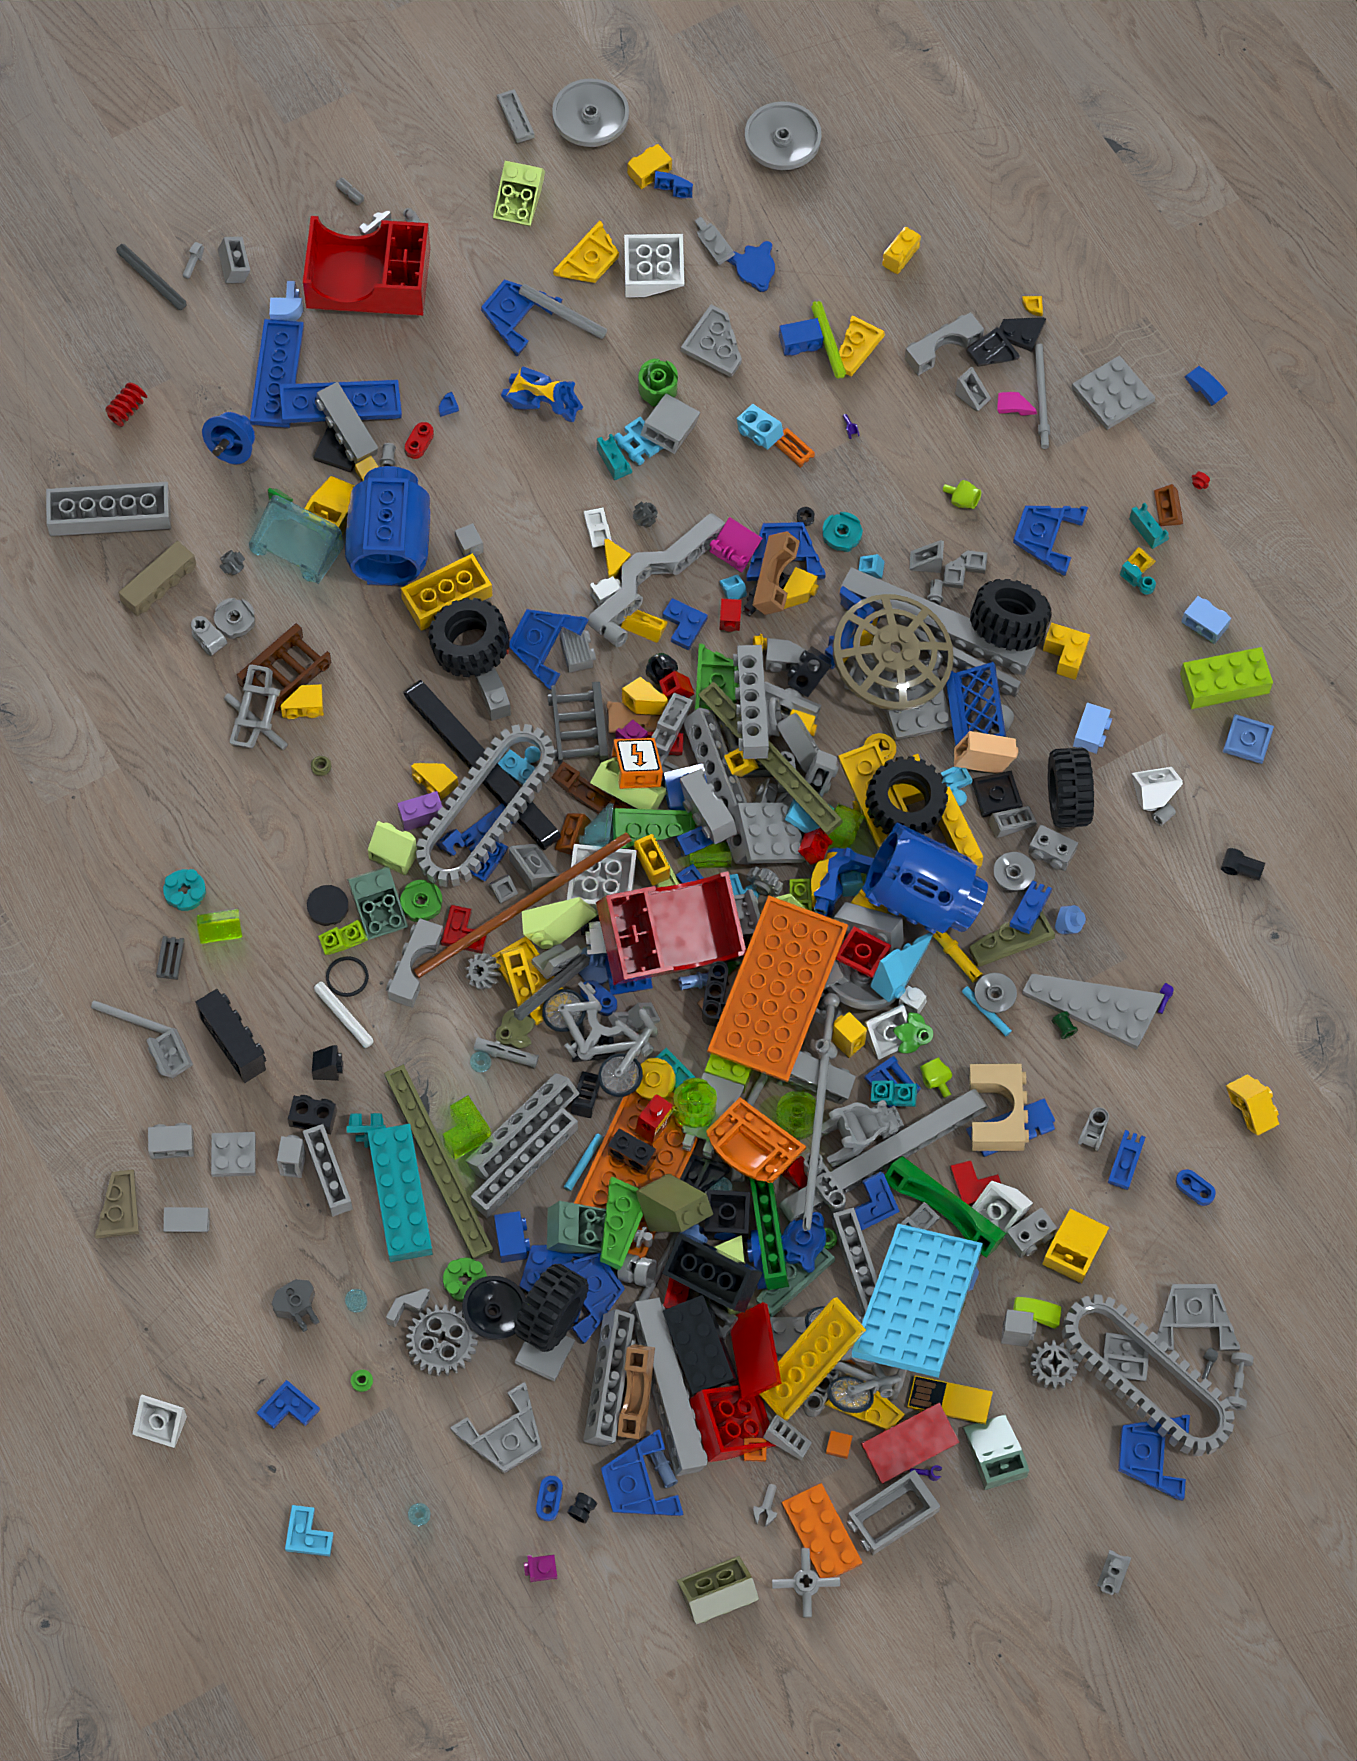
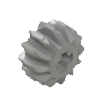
M484 953L482 955L476 954L474 959L468 960L470 967H465V969L469 973L465 977L471 979L469 984L476 986L477 989H490L492 984L498 983L496 977L502 975L498 972L501 965L496 963L497 959L495 957H490L489 954Z

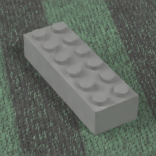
M168 482L46 489V516L49 535L61 536L171 529V505Z

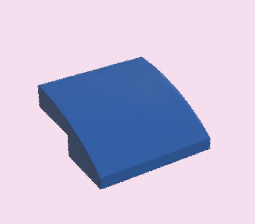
M703 764L662 774L669 810L686 811L683 805L685 799L680 778L701 767L704 770Z

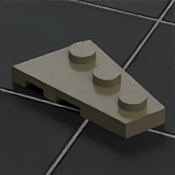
M132 1169L112 1172L104 1207L100 1214L98 1229H96L95 1233L96 1239L139 1234L135 1171Z

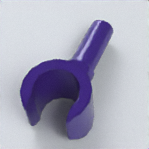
M844 414L843 418L847 424L848 438L852 439V434L860 436L857 424L852 423L848 415Z
M1167 983L1163 985L1159 992L1165 994L1158 1010L1160 1014H1163L1165 1006L1174 991L1173 987Z
M935 1465L931 1469H910V1472L915 1470L918 1475L928 1476L932 1481H937L942 1477L933 1474V1470H942V1467L939 1465Z

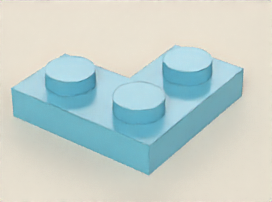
M292 1505L285 1551L331 1556L334 1534L333 1532L312 1530L315 1508Z

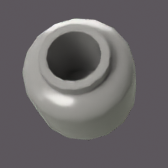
M1001 704L1005 732H1007L1014 720V714L1008 706ZM991 706L987 713L988 717H993L996 713V707ZM985 718L984 723L986 726L989 723V720ZM993 724L989 731L993 734L1000 733L999 726Z

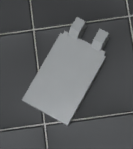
M705 1072L703 1073L682 1127V1132L686 1133L682 1143L683 1150L691 1152L697 1137L706 1140L703 1156L711 1159L714 1149L709 1137H707L706 1130L742 1096L744 1085Z

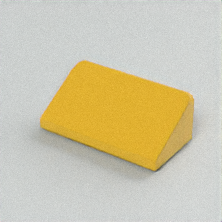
M637 609L630 616H624L626 619L622 622L621 628L658 643L668 622Z

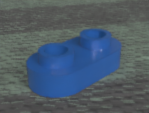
M588 980L583 983L584 985L589 983L595 989L596 993L593 995L602 1005V1010L598 1012L599 1014L610 1016L613 1012H616L617 999L594 980ZM580 988V995L585 1002H589L588 996ZM604 1001H609L610 1004H609V1005H604L603 1002H604Z
M1189 1169L1178 1173L1175 1183L1181 1192L1202 1206H1207L1213 1202L1216 1191L1210 1183ZM1183 1180H1188L1190 1184L1185 1185ZM1200 1193H1205L1207 1198H1202Z
M556 1476L545 1477L540 1485L536 1513L543 1521L554 1520L559 1512L563 1484ZM555 1486L556 1490L549 1492L548 1487ZM549 1507L552 1511L546 1514L543 1512L544 1508Z

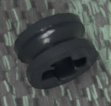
M809 507L800 508L797 512V522H803L805 526H810L814 522V511ZM805 513L809 514V517H811L807 518L806 520H803V516L805 515Z

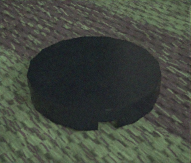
M322 885L315 888L307 899V911L310 918L315 923L323 926L340 923L346 917L349 910L348 898L345 892L333 885Z

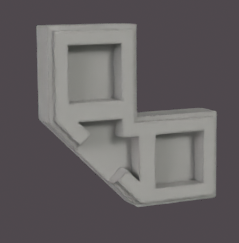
M967 550L959 558L945 565L943 586L963 589L965 571L985 574L987 553Z

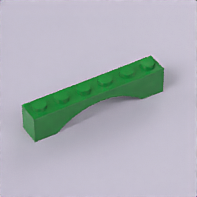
M901 1156L892 1163L885 1174L888 1185L897 1192L918 1199L923 1203L925 1202L940 1212L956 1226L965 1239L983 1243L981 1254L987 1258L993 1253L1006 1235L1003 1230L905 1157Z

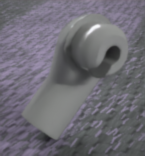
M411 208L404 210L403 216L406 222L420 223V219L415 211Z

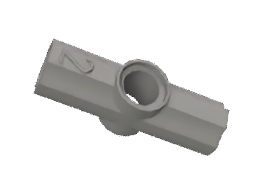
M764 682L765 699L777 697L781 713L790 715L792 709L816 716L815 720L817 719L821 709L820 704L803 698L794 689L787 688L784 690Z

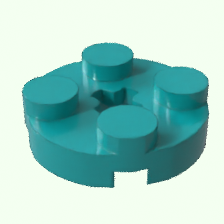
M848 512L830 515L823 524V541L835 550L850 552L862 539L863 529L859 519ZM845 528L847 534H839L837 530Z
M182 869L173 872L165 878L163 892L170 906L172 905L181 911H189L201 904L203 897L205 898L206 886L203 878L196 870ZM183 886L191 888L187 890V894H184L182 891L179 892V890Z

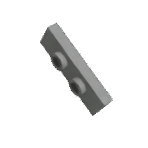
M515 89L497 94V100L516 143L535 138L534 131Z

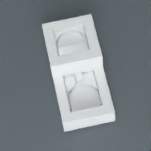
M604 508L584 511L583 514L592 548L604 546V539L611 540Z

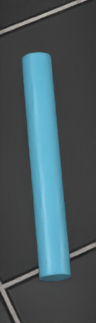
M968 986L962 990V993L1005 1036L1012 1032L995 1013L980 1007L975 999L974 992Z
M600 1134L595 1135L564 1185V1189L571 1192L602 1142L603 1136Z

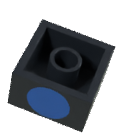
M707 1190V1197L713 1215L705 1219L704 1236L708 1240L729 1241L742 1235V1242H747L750 1192Z

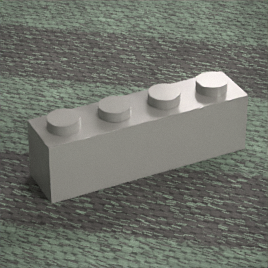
M336 382L317 392L315 404L319 411H323L326 415L325 420L328 426L334 428L339 444L345 446L348 459L354 461L356 465L369 456H376L378 452L376 443L339 383Z
M321 1124L304 1130V1140L332 1217L353 1210L350 1196L324 1125Z

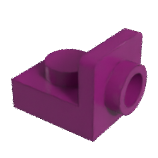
M631 720L622 730L620 728L616 729V739H637L648 736V732L634 720Z
M527 1555L528 1562L523 1563L525 1576L530 1575V1582L557 1579L555 1555L539 1557Z

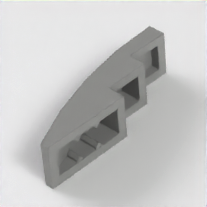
M673 693L651 737L655 738L661 766L666 761L693 700Z

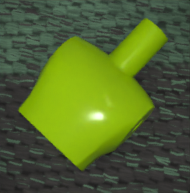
M962 480L957 487L947 484L943 487V492L952 495L951 503L959 508L974 509L981 498V489L976 488L966 480Z
M939 1057L920 1066L923 1082L928 1089L938 1087L943 1098L951 1095L946 1082L952 1078V1072Z

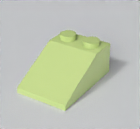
M580 897L522 911L523 935L540 948L550 949L554 945L561 944L597 916V911Z

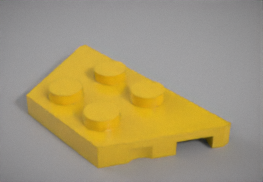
M600 220L553 270V275L596 283L619 258V252L616 246L612 244V239L606 233Z

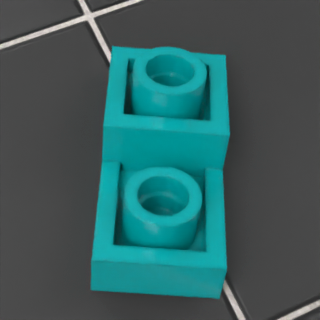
M872 1081L871 1102L878 1103L885 1100L887 1105L916 1107L917 1085L895 1084L894 1081Z

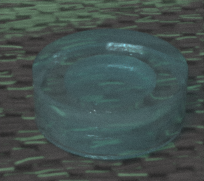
M353 1289L347 1293L345 1303L350 1311L361 1312L367 1306V1296L362 1290Z

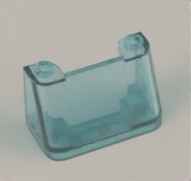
M273 495L269 500L249 542V549L254 554L260 556L270 552L300 567L302 577L309 582L313 581L317 584L320 583L344 547L342 532L339 527L277 495Z

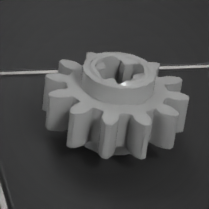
M756 866L751 868L747 874V880L751 882L750 885L762 895L778 896L783 888V883L779 882L777 875L767 868L760 870Z

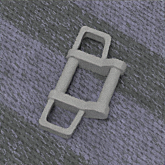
M249 665L243 687L244 695L238 718H235V725L230 738L231 744L251 749L254 747L260 731H271L272 724L270 722L276 699L280 695L279 689L271 688L273 675L271 669ZM255 671L266 672L265 688L252 685ZM252 694L268 696L262 721L246 720ZM241 727L254 729L247 743L237 741Z

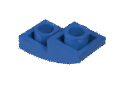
M655 171V188L673 190L674 197L692 198L693 184L674 174Z
M1201 366L1196 367L1185 376L1194 391L1198 392L1200 390L1211 406L1228 394L1225 388Z
M496 842L497 848L493 854L488 851L489 859L484 864L480 861V871L477 874L471 871V874L486 881L500 863L509 847L503 843L499 844Z

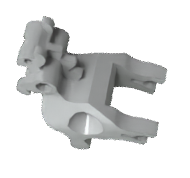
M882 1100L872 1108L856 1102L831 1111L829 1113L830 1119L822 1124L821 1138L839 1129L843 1137L841 1140L843 1148L827 1157L832 1167H838L856 1158L877 1136L881 1135L885 1140L895 1135V1133L902 1131L901 1129L904 1128V1124L896 1107L892 1106L887 1109L886 1101Z

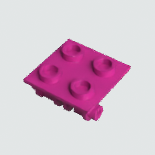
M729 517L717 539L711 541L709 552L738 571L743 572L763 538Z

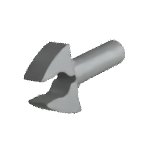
M195 242L190 248L191 256L183 272L184 278L189 279L197 260L201 261L204 252L203 244Z
M774 1484L768 1485L763 1505L759 1508L753 1507L754 1520L757 1525L759 1516L766 1512L768 1517L765 1527L769 1526L777 1517V1513L771 1509L777 1489Z

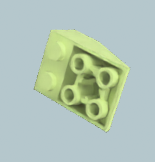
M505 161L493 218L531 226L542 190L545 170L539 167Z

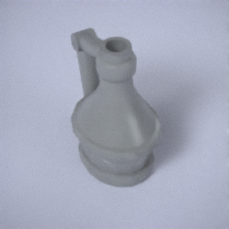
M777 697L765 699L768 737L772 735L780 736L781 733L777 726V723L782 721L779 700ZM718 718L720 731H725L730 751L738 749L734 734Z

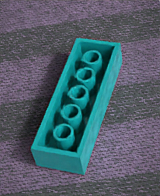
M405 1124L367 1131L389 1261L396 1262L433 1255L411 1125Z

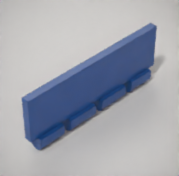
M1045 1098L1024 1106V1110H1028V1123H1024L1025 1130H1029V1140L1037 1137L1035 1129L1038 1130L1040 1135L1055 1130L1053 1124L1055 1118ZM1013 1111L984 1122L1002 1121L1009 1117ZM971 1126V1127L966 1128V1131H967V1133H968V1135H969V1137H970V1139H971V1141H972V1136H971L972 1126ZM981 1151L983 1157H986V1156H988V1155H991V1154H994V1153L998 1152V1151Z

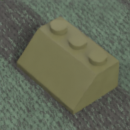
M740 1556L677 1580L688 1611L695 1624L707 1622L711 1618L727 1614L734 1609L748 1606L752 1602L759 1600L753 1577Z

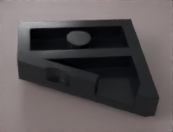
M1046 318L1003 319L999 329L1012 345L1032 352L1046 323Z
M998 327L966 350L977 366L1014 361L1020 358L1018 352Z
M692 1154L680 1180L705 1193L727 1175L731 1169L727 1164Z

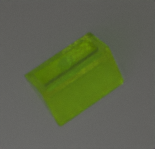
M728 843L712 844L699 851L690 853L689 866L694 864L697 869L731 868L732 853Z
M239 909L197 915L200 944L242 937Z

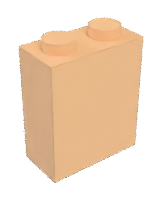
M969 731L954 748V767L996 774L1001 773L1018 756L1016 739Z

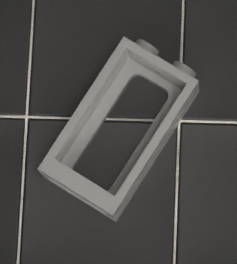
M913 1470L849 1512L847 1525L853 1533L857 1532L861 1538L859 1540L861 1546L866 1552L870 1551L873 1556L938 1513L940 1505L918 1473ZM913 1491L922 1502L923 1508L877 1539L872 1538L864 1527L863 1522L907 1492Z

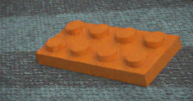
M822 1483L781 1503L803 1548L810 1549V1561L819 1578L837 1577L862 1565L863 1562Z

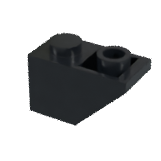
M332 1045L313 1052V1080L339 1081V1073L343 1074L344 1061H342V1053H339L338 1046Z

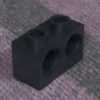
M812 646L808 651L804 650L799 657V664L796 667L792 666L787 674L788 685L807 698L830 669L832 659ZM810 660H817L819 664L812 666L808 662ZM805 676L807 680L800 682L797 680V677Z
M294 1095L288 1115L289 1127L307 1130L323 1124L326 1133L331 1135L337 1114L336 1103L328 1099L315 1100L308 1095ZM301 1108L308 1109L304 1114L297 1113ZM322 1112L329 1114L326 1118L318 1117Z
M619 1128L608 1144V1155L646 1175L656 1159V1148Z

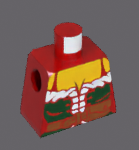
M656 1094L639 1115L635 1133L653 1145L675 1116L676 1110L674 1105Z

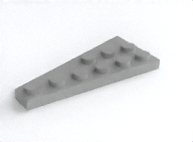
M1031 974L1022 992L1023 995L1060 1013L1068 1011L1070 1018L1136 1050L1165 995L1038 974Z

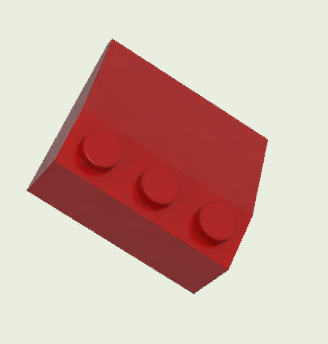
M740 1385L704 1389L689 1400L695 1412V1421L701 1433V1440L708 1462L728 1460L742 1456L744 1453H752L762 1450V1448L768 1449L776 1446L769 1441L744 1445V1438H763L770 1425L760 1394L745 1400L741 1396Z

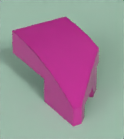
M1019 392L998 393L997 410L999 414L1019 412L1020 416L1037 414L1036 409Z

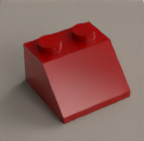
M853 926L841 945L836 960L873 978L879 962L889 954L891 945Z

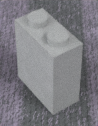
M665 394L645 421L640 435L675 454L695 427L700 412Z

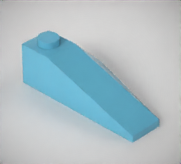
M929 932L917 938L912 945L909 943L904 945L902 951L896 949L879 962L870 987L887 1002L892 1001L894 998H900L906 991L905 987L925 954L933 934Z

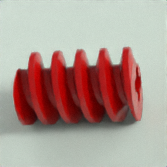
M127 383L125 388H122L120 394H117L115 399L110 402V405H107L105 408L109 419L116 425L123 427L124 423L122 420H129L126 414L133 416L134 412L132 409H139L136 403L142 405L144 401L141 397L147 398L143 389L134 383Z

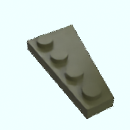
M1041 911L1029 934L1010 927V922H1006L994 933H989L971 945L969 952L977 967H981L1055 939V933L1043 911Z

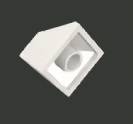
M1172 767L1132 773L1138 803L1143 810L1154 811L1158 807H1164L1183 784L1182 779Z
M991 1181L972 1208L1006 1233L1008 1229L1019 1223L1033 1202L1019 1190Z

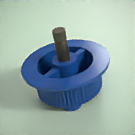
M226 412L220 416L209 418L202 428L203 440L208 449L217 458L230 464L246 462L252 454V444L255 440L254 429L250 425L249 418L233 412Z

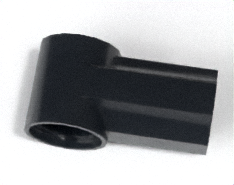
M1228 848L1221 865V870L1228 875L1240 874L1259 881L1265 863L1244 856V853L1238 849Z

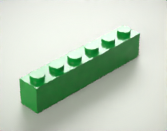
M750 1178L767 1289L773 1290L789 1287L774 1182L769 1183Z

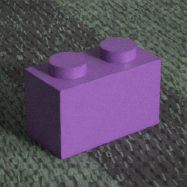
M437 791L397 803L404 831L428 825L434 817L439 819L437 812L443 807Z

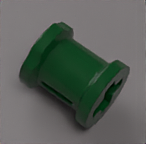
M1068 1011L1059 1013L1051 1020L1058 1027L1061 1039H1067L1078 1032V1028L1073 1026L1069 1018L1070 1014Z

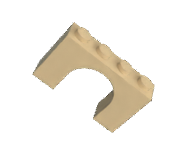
M970 1064V1091L976 1089L978 1093H997L1003 1095L1010 1101L1013 1107L1011 1115L1002 1121L972 1122V1151H1024L1025 1143H1029V1130H1025L1024 1123H1028V1110H1024L1023 1104H1027V1091H1023V1085H1026V1072H1022V1064Z

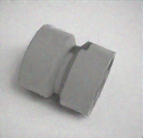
M627 1253L621 1269L617 1272L618 1279L650 1287L656 1278L657 1262L645 1257L640 1259L637 1255Z

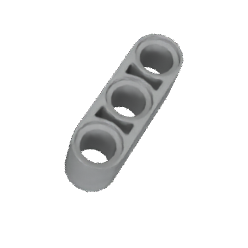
M794 713L778 722L777 726L802 769L807 773L817 751L820 749L799 715Z
M831 1370L822 1381L829 1385L834 1379L839 1378L841 1371ZM818 1386L804 1401L803 1410L805 1414L810 1417H816L821 1414L828 1400V1388L821 1389ZM812 1400L817 1401L819 1407L811 1408L808 1402Z

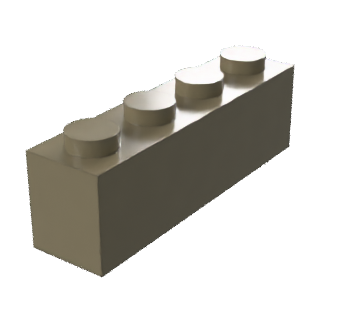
M177 540L119 591L121 602L136 616L148 611L151 604L157 599H161L168 589L176 586L184 575L194 570L196 566L195 555Z

